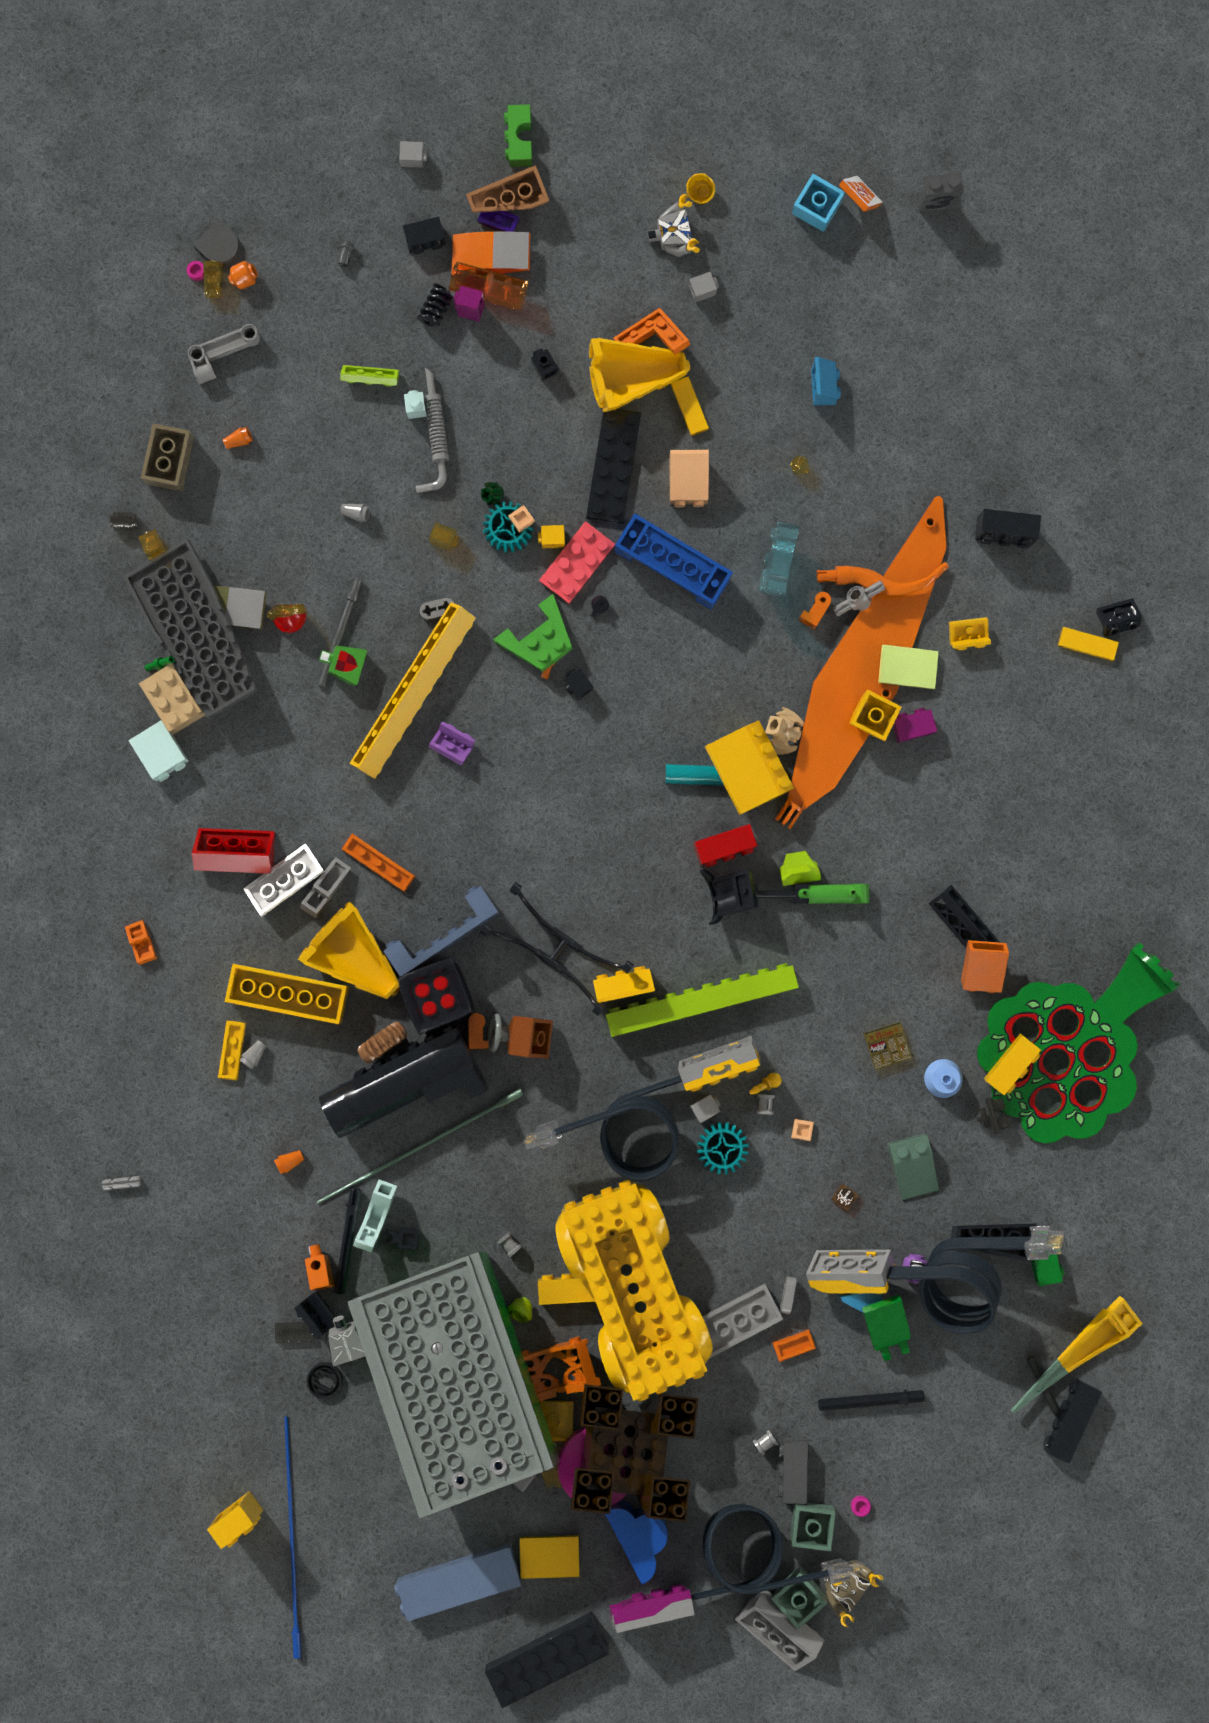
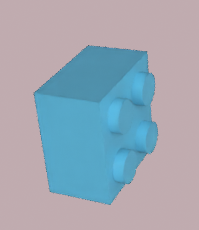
M812 174L796 200L792 214L824 232L841 205L845 192Z

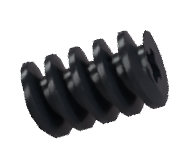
M436 283L433 284L434 288L430 290L431 295L427 296V301L423 304L424 308L420 310L421 315L417 316L421 323L429 327L434 325L440 326L437 318L443 319L444 317L440 312H447L443 306H450L451 304L447 299H454L445 287Z

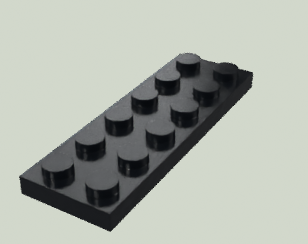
M624 409L603 412L586 518L624 523L641 412Z

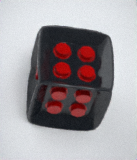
M454 957L428 965L397 979L405 1006L419 1035L476 1013L466 981Z

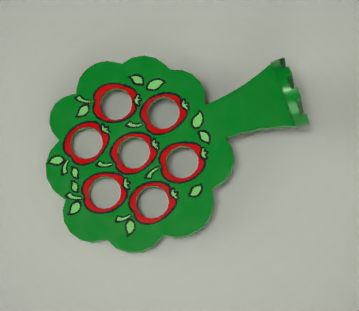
M1138 942L1130 950L1116 978L1095 1002L1091 994L1084 987L1075 983H1062L1053 986L1038 981L1023 986L1013 997L1002 998L990 1009L987 1018L990 1034L985 1036L977 1047L978 1062L987 1072L993 1068L1014 1042L1015 1038L1012 1033V1027L1017 1019L1020 1017H1030L1038 1024V1034L1031 1042L1041 1049L1039 1052L1041 1055L1034 1064L1030 1063L1029 1073L1026 1078L1016 1081V1087L1010 1094L1006 1093L1003 1095L993 1086H990L992 1098L997 1107L1007 1115L1020 1118L1022 1128L1027 1136L1041 1143H1052L1065 1135L1075 1139L1089 1138L1097 1134L1104 1126L1107 1114L1120 1112L1128 1107L1134 1099L1137 1083L1135 1074L1129 1067V1064L1136 1056L1138 1045L1136 1036L1131 1028L1122 1022L1144 1005L1168 993H1172L1181 985V983L1171 980L1174 974L1169 969L1157 965L1161 961L1155 955L1147 952L1144 953L1141 950L1144 947L1141 943ZM1061 1009L1072 1010L1078 1017V1026L1069 1035L1058 1034L1052 1026L1053 1016ZM1093 1041L1104 1042L1110 1051L1109 1060L1106 1064L1099 1067L1090 1066L1084 1059V1049ZM1051 1049H1062L1069 1056L1068 1068L1061 1074H1051L1043 1066L1044 1055ZM1085 1080L1096 1082L1101 1091L1100 1099L1091 1106L1081 1105L1075 1099L1074 1092L1076 1086ZM1049 1087L1058 1091L1061 1103L1056 1111L1047 1114L1037 1109L1034 1100L1038 1091Z

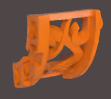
M580 1336L569 1339L568 1342L531 1352L528 1349L522 1350L525 1361L531 1360L534 1362L532 1367L528 1366L527 1368L529 1371H536L535 1374L530 1376L533 1380L539 1402L557 1397L556 1392H566L567 1394L584 1392V1384L601 1385L600 1378L595 1376L586 1345L589 1343L588 1339H581ZM577 1349L578 1355H574L572 1350ZM546 1354L541 1361L538 1356ZM553 1357L559 1358L571 1366L564 1373L562 1384L554 1375L543 1373ZM579 1357L580 1363L577 1364L575 1361ZM573 1370L575 1372L572 1375L575 1376V1380L569 1378V1373ZM541 1379H549L551 1381V1386H546V1380L541 1381Z

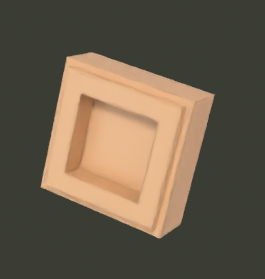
M524 505L508 515L518 532H521L535 522Z
M794 1119L791 1138L811 1141L814 1122Z

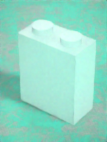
M162 720L128 740L149 775L155 781L159 780L161 782L170 776L169 773L174 770L180 771L186 766L185 763L189 761L174 736L168 732Z

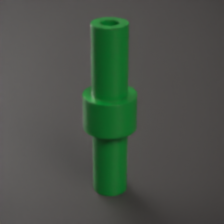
M168 656L154 659L152 663L145 665V670L147 672L155 669L161 670L166 665L174 663V657Z

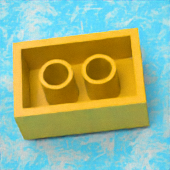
M249 1491L218 1514L207 1531L220 1549L226 1545L229 1548L238 1541L242 1533L247 1535L254 1529V1526L258 1523L257 1521L261 1519L260 1514L263 1508Z

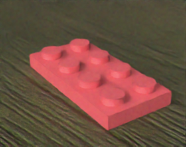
M585 521L540 578L539 582L570 604L614 548L615 543Z

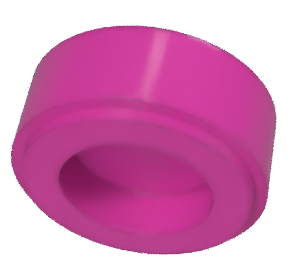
M192 261L187 266V274L190 279L200 281L206 276V268L200 261Z
M856 1496L851 1501V1510L856 1516L864 1517L869 1514L871 1504L866 1497Z

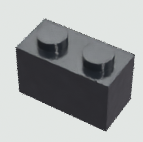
M439 217L403 225L409 253L420 254L426 249L432 248L437 250L442 248V245H446Z

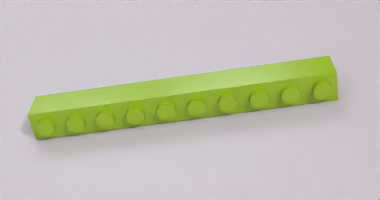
M787 963L776 965V970L769 971V968L757 970L758 974L753 976L750 973L739 975L740 979L732 981V978L720 980L721 984L715 986L713 982L704 984L702 989L696 991L694 987L683 990L684 994L677 996L676 992L664 995L665 999L658 1000L657 997L647 999V1004L640 1006L638 1002L628 1004V1009L620 1010V1007L609 1009V1014H606L611 1037L799 988L793 965L788 966Z

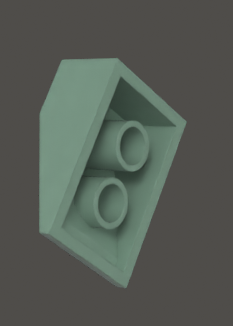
M926 1134L886 1143L901 1200L939 1191L933 1155Z

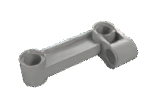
M246 324L241 329L200 345H193L188 349V357L199 385L216 378L211 361L247 347L256 346L260 342V334L254 325ZM249 333H255L252 338H246ZM197 353H202L199 359H194Z

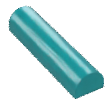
M666 764L665 784L724 786L715 766Z

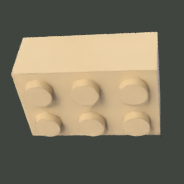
M171 663L140 682L139 685L168 732L174 735L203 717L205 713L196 703L195 697L186 687V683L176 671V667Z

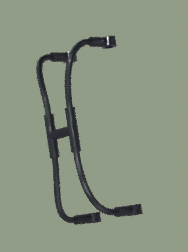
M515 882L509 892L515 896L518 895L533 916L550 930L551 934L560 939L561 942L551 956H549L542 950L536 949L522 940L493 931V927L487 923L480 933L485 937L493 935L512 941L534 952L537 957L548 965L568 976L594 1005L592 1012L599 1016L605 1006L599 1002L597 1003L587 988L565 966L557 961L561 953L568 945L577 952H581L605 965L621 969L626 974L631 971L634 964L630 961H627L625 965L614 963L582 948L583 946L565 933L548 924L521 892L522 886Z

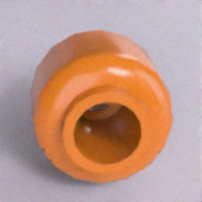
M242 261L230 268L228 278L232 286L242 290L256 283L258 273L252 263L249 264L246 261Z

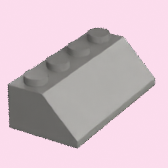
M763 1591L756 1593L735 1620L794 1671L816 1659L824 1639L807 1624L797 1629L771 1600L773 1596L771 1592Z

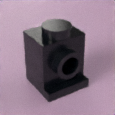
M538 349L533 353L531 362L542 381L559 373L558 366L548 349L544 351L543 349ZM546 359L547 362H546L545 364H542V363L540 362V361Z

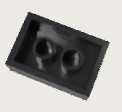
M983 509L977 517L975 540H980L982 544L997 542L1000 546L1014 544L1018 548H1029L1039 538L1041 515Z

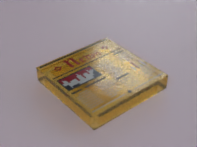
M901 1022L863 1033L875 1070L912 1059Z

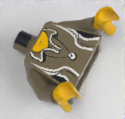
M841 1562L838 1567L846 1565L858 1566L860 1570L828 1576V1580L825 1583L827 1589L826 1596L830 1607L838 1617H841V1624L845 1627H848L845 1623L847 1617L854 1622V1618L846 1614V1611L850 1613L870 1584L873 1587H880L875 1582L876 1577L883 1580L882 1575H874V1572L862 1563L848 1562L844 1564ZM827 1563L822 1571L833 1569L834 1567Z

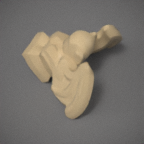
M782 707L783 711L776 713L777 716H770L765 732L773 736L770 742L777 755L789 754L797 750V745H789L788 742L790 740L797 743V740L801 737V728L793 727L794 724L801 727L804 726L803 720L795 712Z

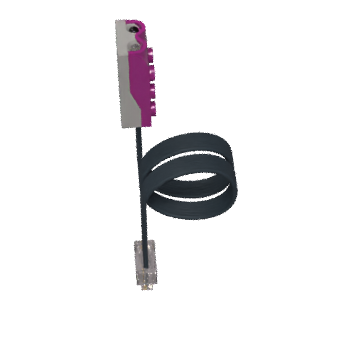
M734 1504L726 1506L713 1514L706 1524L702 1542L703 1554L709 1570L725 1587L690 1594L689 1589L678 1583L670 1585L668 1590L656 1588L650 1590L651 1593L646 1595L643 1592L634 1593L631 1595L632 1598L623 1600L618 1604L609 1605L613 1629L616 1633L695 1615L692 1604L693 1600L732 1591L742 1594H754L823 1577L825 1581H830V1584L851 1580L850 1575L862 1573L861 1563L857 1560L845 1561L839 1558L822 1562V1571L769 1583L776 1576L782 1564L783 1540L780 1530L775 1521L764 1511L746 1504ZM741 1511L756 1512L766 1522L771 1533L773 1547L770 1562L764 1572L750 1581L731 1584L721 1576L714 1562L712 1542L715 1530L724 1518L733 1513Z

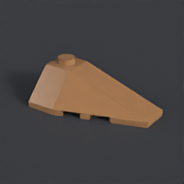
M536 165L466 194L473 213L533 209L550 202Z

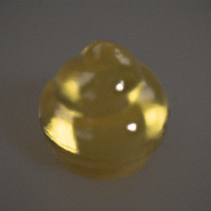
M796 456L790 464L792 471L795 474L809 473L808 459L805 456Z

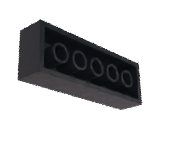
M591 1611L486 1664L485 1674L501 1707L504 1708L609 1655V1646Z

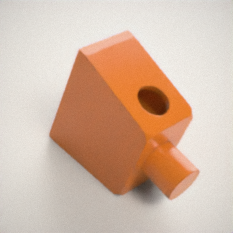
M320 1244L309 1246L311 1258L305 1259L310 1290L319 1291L335 1287L328 1255H322ZM320 1262V1268L317 1270L316 1265Z

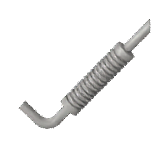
M426 368L428 395L424 396L432 461L438 463L439 477L433 483L417 485V493L440 489L447 480L445 462L449 461L441 395L436 394L433 373Z

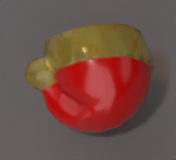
M279 604L273 606L272 610L267 612V617L273 620L275 626L280 631L295 633L306 622L307 609L304 604Z

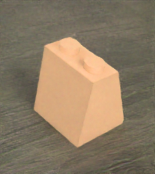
M670 450V505L682 508L688 504H693V507H704V504H708L709 450Z

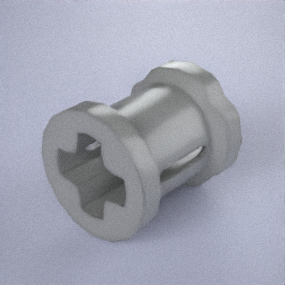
M758 1094L759 1110L756 1113L774 1115L772 1103L775 1095Z
M510 1231L496 1242L508 1253V1258L522 1247L521 1244H517L511 1237Z
M767 1430V1434L760 1439L753 1440L762 1456L774 1445H779L770 1430Z

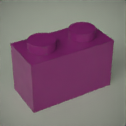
M460 286V290L455 292L453 300L458 316L480 322L485 306L483 292Z
M925 708L914 710V714L907 715V713L898 714L893 724L897 743L937 732L931 709L925 710Z

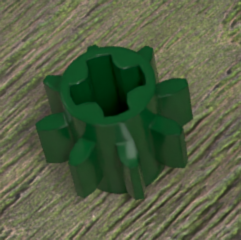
M498 482L484 483L486 488L481 489L482 500L487 502V505L493 504L494 506L500 504L499 499L504 498L503 488L498 485Z

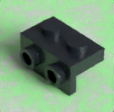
M317 1291L294 1308L297 1316L305 1322L310 1334L315 1336L317 1340L334 1327L333 1319L336 1316Z

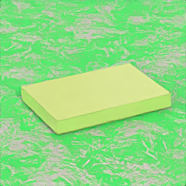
M882 645L878 683L934 690L939 651Z

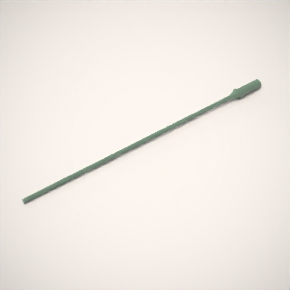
M518 1089L499 1099L486 1110L318 1200V1205L495 1108L504 1107L524 1095L522 1090Z

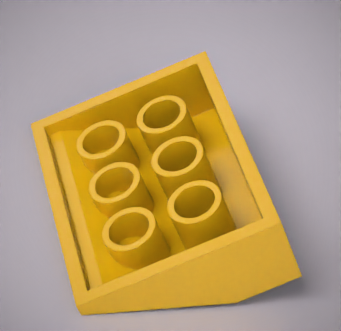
M759 720L705 746L739 815L794 789Z

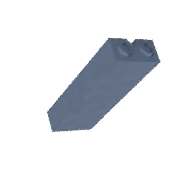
M507 1543L398 1577L394 1588L396 1596L401 1598L402 1604H400L402 1616H406L408 1622L520 1587L522 1580L511 1543Z

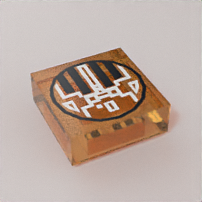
M841 1184L831 1200L848 1211L858 1197V1194L844 1184Z

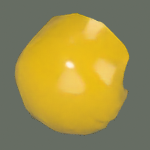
M704 173L694 174L686 184L689 198L697 204H707L713 199L716 192L715 183Z

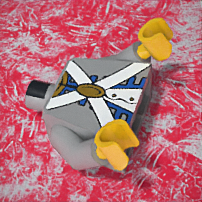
M687 194L681 195L678 202L660 215V218L657 219L656 230L647 231L649 243L660 241L661 250L676 257L689 254L691 251L695 253L700 251L698 247H694L700 242L691 238L687 211L684 209V206L688 208L692 206L691 201L685 203L686 199L690 197Z

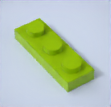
M343 365L340 373V381L348 383L361 382L367 385L383 384L384 386H397L399 380V370Z

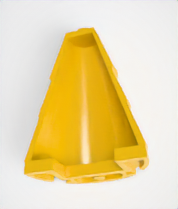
M592 338L590 341L589 358H592L589 370L596 402L599 408H603V412L616 410L656 389L660 390L686 376L688 371H690L689 360H686L685 353L683 352L674 355L669 349L655 346L647 347L603 338Z
M348 902L344 909L341 908L310 941L309 947H306L298 958L306 966L327 973L336 979L355 985L358 989L386 999L391 995L394 997L400 991L397 981L398 977L387 956L382 953L357 907L351 902Z

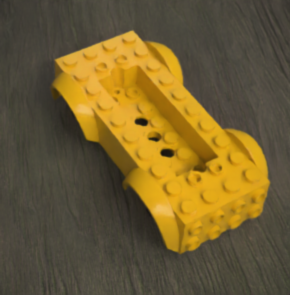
M625 1180L618 1183L619 1187L612 1189L610 1186L600 1190L601 1194L594 1196L592 1193L582 1197L583 1201L575 1203V1201L564 1204V1208L556 1221V1238L569 1272L576 1279L588 1281L602 1317L604 1326L599 1331L598 1345L608 1378L615 1388L624 1389L623 1392L631 1394L633 1401L638 1400L640 1402L649 1398V1394L654 1392L661 1394L667 1391L669 1386L675 1385V1387L685 1384L687 1379L703 1377L704 1373L707 1372L705 1364L710 1358L713 1348L707 1326L700 1311L689 1297L678 1295L662 1251L669 1243L670 1237L659 1203L646 1186L634 1181ZM625 1264L632 1267V1273L628 1276L621 1273V1267ZM629 1284H638V1292L630 1293L628 1291ZM639 1301L646 1304V1310L643 1313H638L635 1310V1304Z

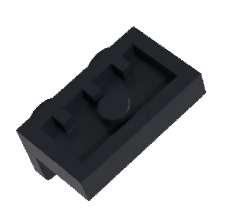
M1133 598L1103 606L1096 610V614L1103 626L1102 634L1104 637L1113 636L1127 630H1134L1141 623L1142 615Z

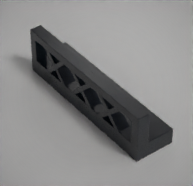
M952 885L928 903L966 948L968 940L1000 943ZM942 899L947 905V910L941 909L936 902ZM950 915L957 916L959 924H954L950 920ZM963 930L969 931L972 934V939L965 938Z

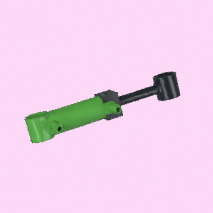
M754 884L757 903L758 898H794V904H869V884L793 885L794 890L758 891V885Z

